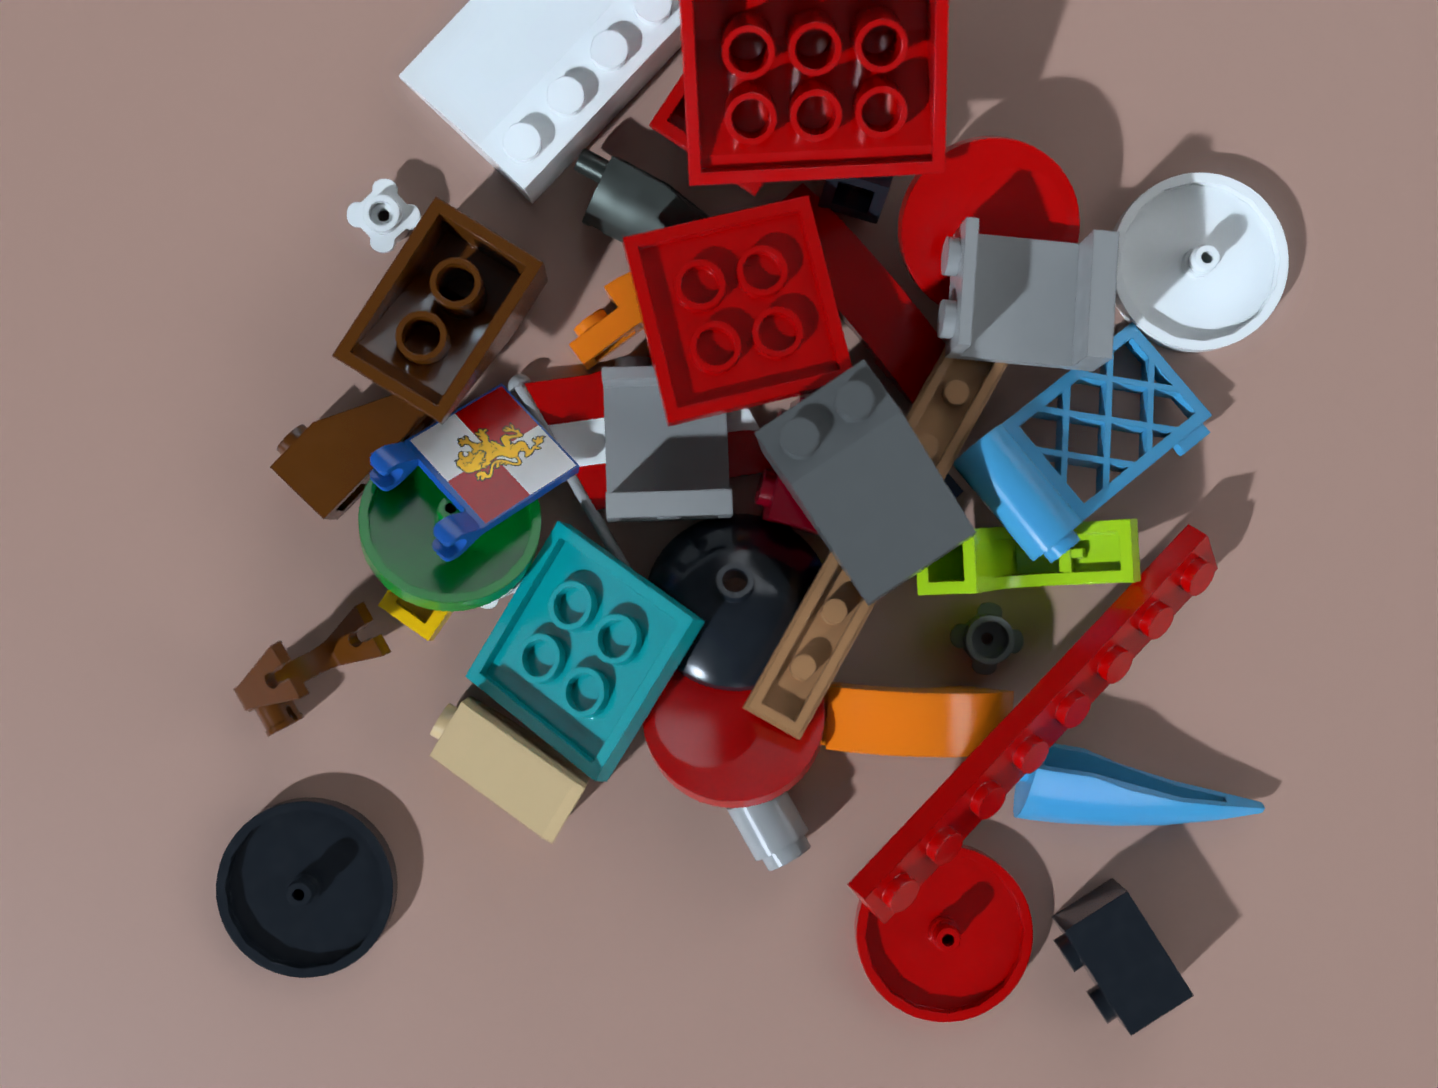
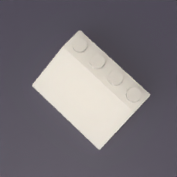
M470 0L402 71L399 77L533 204L578 157L582 150L595 139L682 47L679 0Z

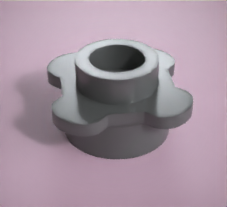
M992 602L980 604L977 608V615L966 624H956L950 633L951 643L957 648L964 649L972 659L973 670L981 675L994 673L997 663L1004 661L1011 653H1018L1024 644L1022 633L1017 629H1012L1010 624L1002 618L1001 607ZM984 633L992 635V642L990 644L982 642L981 637Z

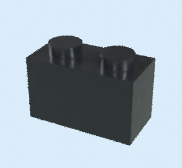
M1113 878L1052 916L1062 932V935L1054 939L1056 946L1074 972L1084 967L1095 986L1086 992L1107 1024L1117 1018L1132 1036L1194 996L1128 891Z

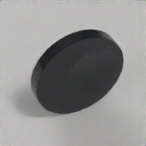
M316 797L297 798L280 802L259 813L244 824L229 842L222 856L216 881V899L219 914L228 935L235 945L249 959L261 967L277 974L298 978H313L335 973L350 966L365 955L386 929L394 911L398 890L397 871L392 852L376 826L357 810L345 804Z

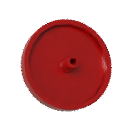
M995 135L972 137L946 147L945 173L915 175L902 200L898 218V242L905 267L916 285L939 306L942 299L949 300L950 276H945L941 273V256L946 237H953V234L966 217L979 218L978 234L1077 244L1080 234V213L1077 198L1068 177L1061 167L1046 153L1030 144L1017 139Z
M675 670L643 722V730L655 764L665 778L679 791L699 802L724 808L750 807L779 797L797 784L808 772L815 761L823 740L825 727L824 697L799 740L742 708L752 690L726 691L714 689L692 681Z
M963 844L959 853L952 861L939 866L920 886L918 895L912 904L905 910L895 913L885 924L870 912L859 899L855 916V941L858 955L867 977L885 1000L902 1012L919 1019L933 1022H956L974 1018L991 1010L1001 1003L1017 986L1030 959L1033 944V924L1026 898L1019 885L1007 870L986 853Z

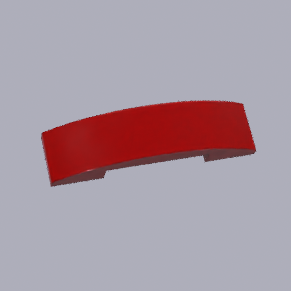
M804 183L800 184L783 200L809 195L839 316L877 359L875 361L877 366L912 405L945 347V343L941 338H938L937 332L917 306L858 237L830 208L818 207L820 198Z

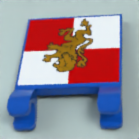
M501 383L452 412L443 425L435 422L404 442L388 444L374 451L370 456V463L374 468L370 472V479L382 491H389L398 486L419 466L460 511V513L441 519L433 528L434 536L437 538L432 542L433 550L444 561H452L464 553L482 534L577 474L580 466Z

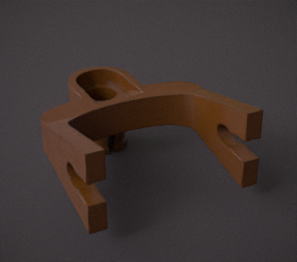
M364 602L354 606L322 644L293 660L289 657L281 641L270 645L241 683L234 688L245 711H256L266 729L265 733L268 737L304 718L293 700L310 694L304 684L305 682L334 667L378 658L391 653L382 634L363 642L358 639L357 632L364 629L368 623L374 620Z

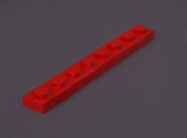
M1188 524L1141 573V581L1132 583L847 884L866 908L883 924L895 913L905 910L912 904L918 895L920 886L939 866L949 863L956 857L963 845V840L983 819H988L999 811L1006 799V794L1025 774L1034 772L1042 765L1048 755L1049 748L1068 728H1074L1079 725L1087 716L1093 701L1109 684L1117 683L1127 674L1133 659L1151 640L1158 639L1168 630L1174 615L1192 596H1197L1206 590L1214 577L1215 571L1218 569L1207 534Z

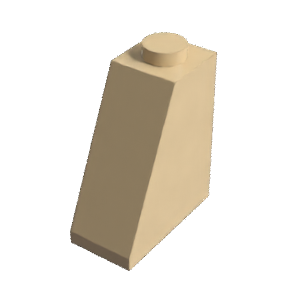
M472 696L463 700L458 708L448 703L430 732V735L438 739V742L429 756L550 843L554 842L590 780L589 776L538 735Z

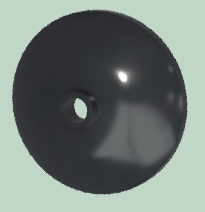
M733 514L731 518L706 519L688 527L673 538L657 557L651 568L648 581L705 621L676 670L692 681L714 689L726 691L752 690L822 566L819 557L812 547L789 527L761 520L760 516L750 514ZM732 578H740L747 583L746 587L739 592H731L724 585Z

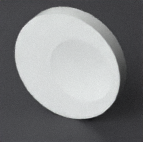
M1195 172L1174 176L1161 181L1134 200L1121 215L1113 231L1119 232L1115 305L1128 324L1133 322L1149 341L1161 347L1180 352H1206L1238 342L1257 330L1268 319L1283 294L1288 275L1289 255L1282 226L1274 211L1258 193L1230 177L1213 173Z

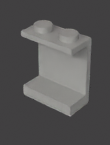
M966 217L953 234V237H946L941 256L942 275L950 276L949 300L942 299L937 317L938 338H946L945 358L1082 371H1095L1112 359L1119 232L1094 229L1085 239L1077 244L978 234L979 218Z
M619 357L614 359L615 367H602L607 485L606 519L608 523L731 518L733 515L732 489L729 487L727 413L668 427L650 357Z

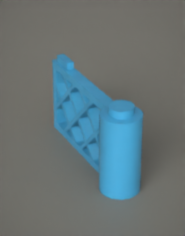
M1132 322L1114 336L1112 359L1100 367V374L1090 371L1070 370L1005 422L992 429L973 444L952 465L1032 561L1043 554L1052 563L1081 540L1074 532V529L1170 449L1173 448L1181 457L1206 437L1210 431L1203 422L1211 417L1212 414ZM1123 345L1141 363V380L1113 376L1114 352ZM1081 384L1099 387V414L1070 410L1072 385ZM1113 390L1140 394V421L1112 417ZM1154 396L1171 399L1188 419L1178 427L1153 423ZM1057 398V408L1047 407L1049 403ZM1030 418L1056 421L1055 449L1036 447L1020 426ZM1069 423L1098 428L1097 456L1068 452ZM1111 430L1139 434L1138 460L1133 462L1110 458ZM1153 437L1163 438L1153 447ZM1050 462H1054L1055 466L1053 467ZM1067 465L1096 469V494L1085 503L1081 501L1067 484ZM1110 471L1121 473L1109 482Z

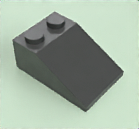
M862 360L755 432L762 453L868 606L976 535L975 529L905 416L865 360Z

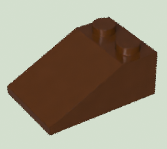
M435 196L332 356L443 425L516 332L548 282L544 263Z

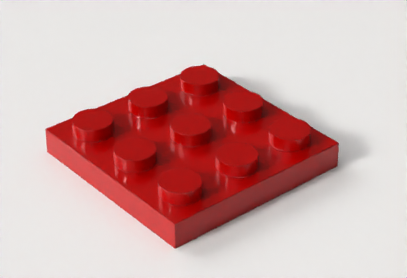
M809 195L623 237L625 256L668 427L813 393L852 368Z

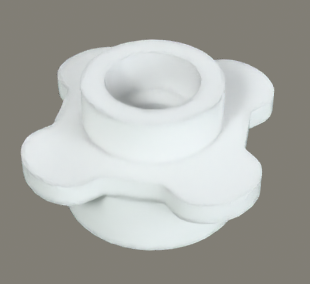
M390 179L375 181L372 186V192L362 202H353L347 209L348 222L353 227L362 228L370 237L371 247L379 253L391 252L395 248L396 243L404 239L410 230H414L421 219L420 210L413 204H406L398 195L397 185ZM384 210L388 211L389 219L387 221H380L379 213Z

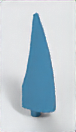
M1054 743L1049 748L1048 755L1042 765L1034 772L1025 774L1016 784L1013 815L1015 818L1067 824L1146 826L1222 820L1263 813L1265 807L1259 801L1169 780L1119 764L1085 748Z

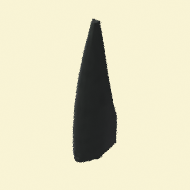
M584 148L574 166L575 171L599 183L587 207L582 223L587 226H593L602 231L603 234L622 243L623 237L710 217L670 184L620 157L612 156L609 161Z

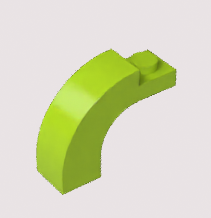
M1137 518L1083 521L1074 529V532L1081 540L1052 563L1043 554L1032 561L1004 526L974 528L976 535L917 573L918 595L973 594L1024 587L1141 581Z

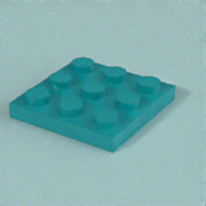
M557 521L465 677L592 780L607 782L705 621L575 527Z

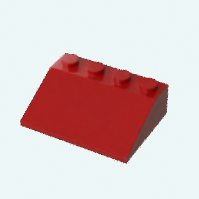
M679 0L689 186L945 173L949 0Z

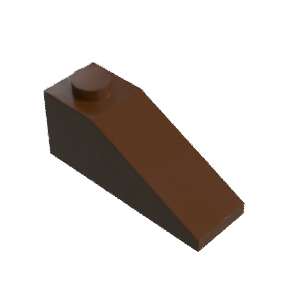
M390 395L315 421L308 428L304 424L297 426L278 445L277 451L281 456L270 468L320 517L338 520L363 494L365 486L370 479V472L374 469L370 463L372 453L382 446L404 442L429 427L434 419L395 395Z

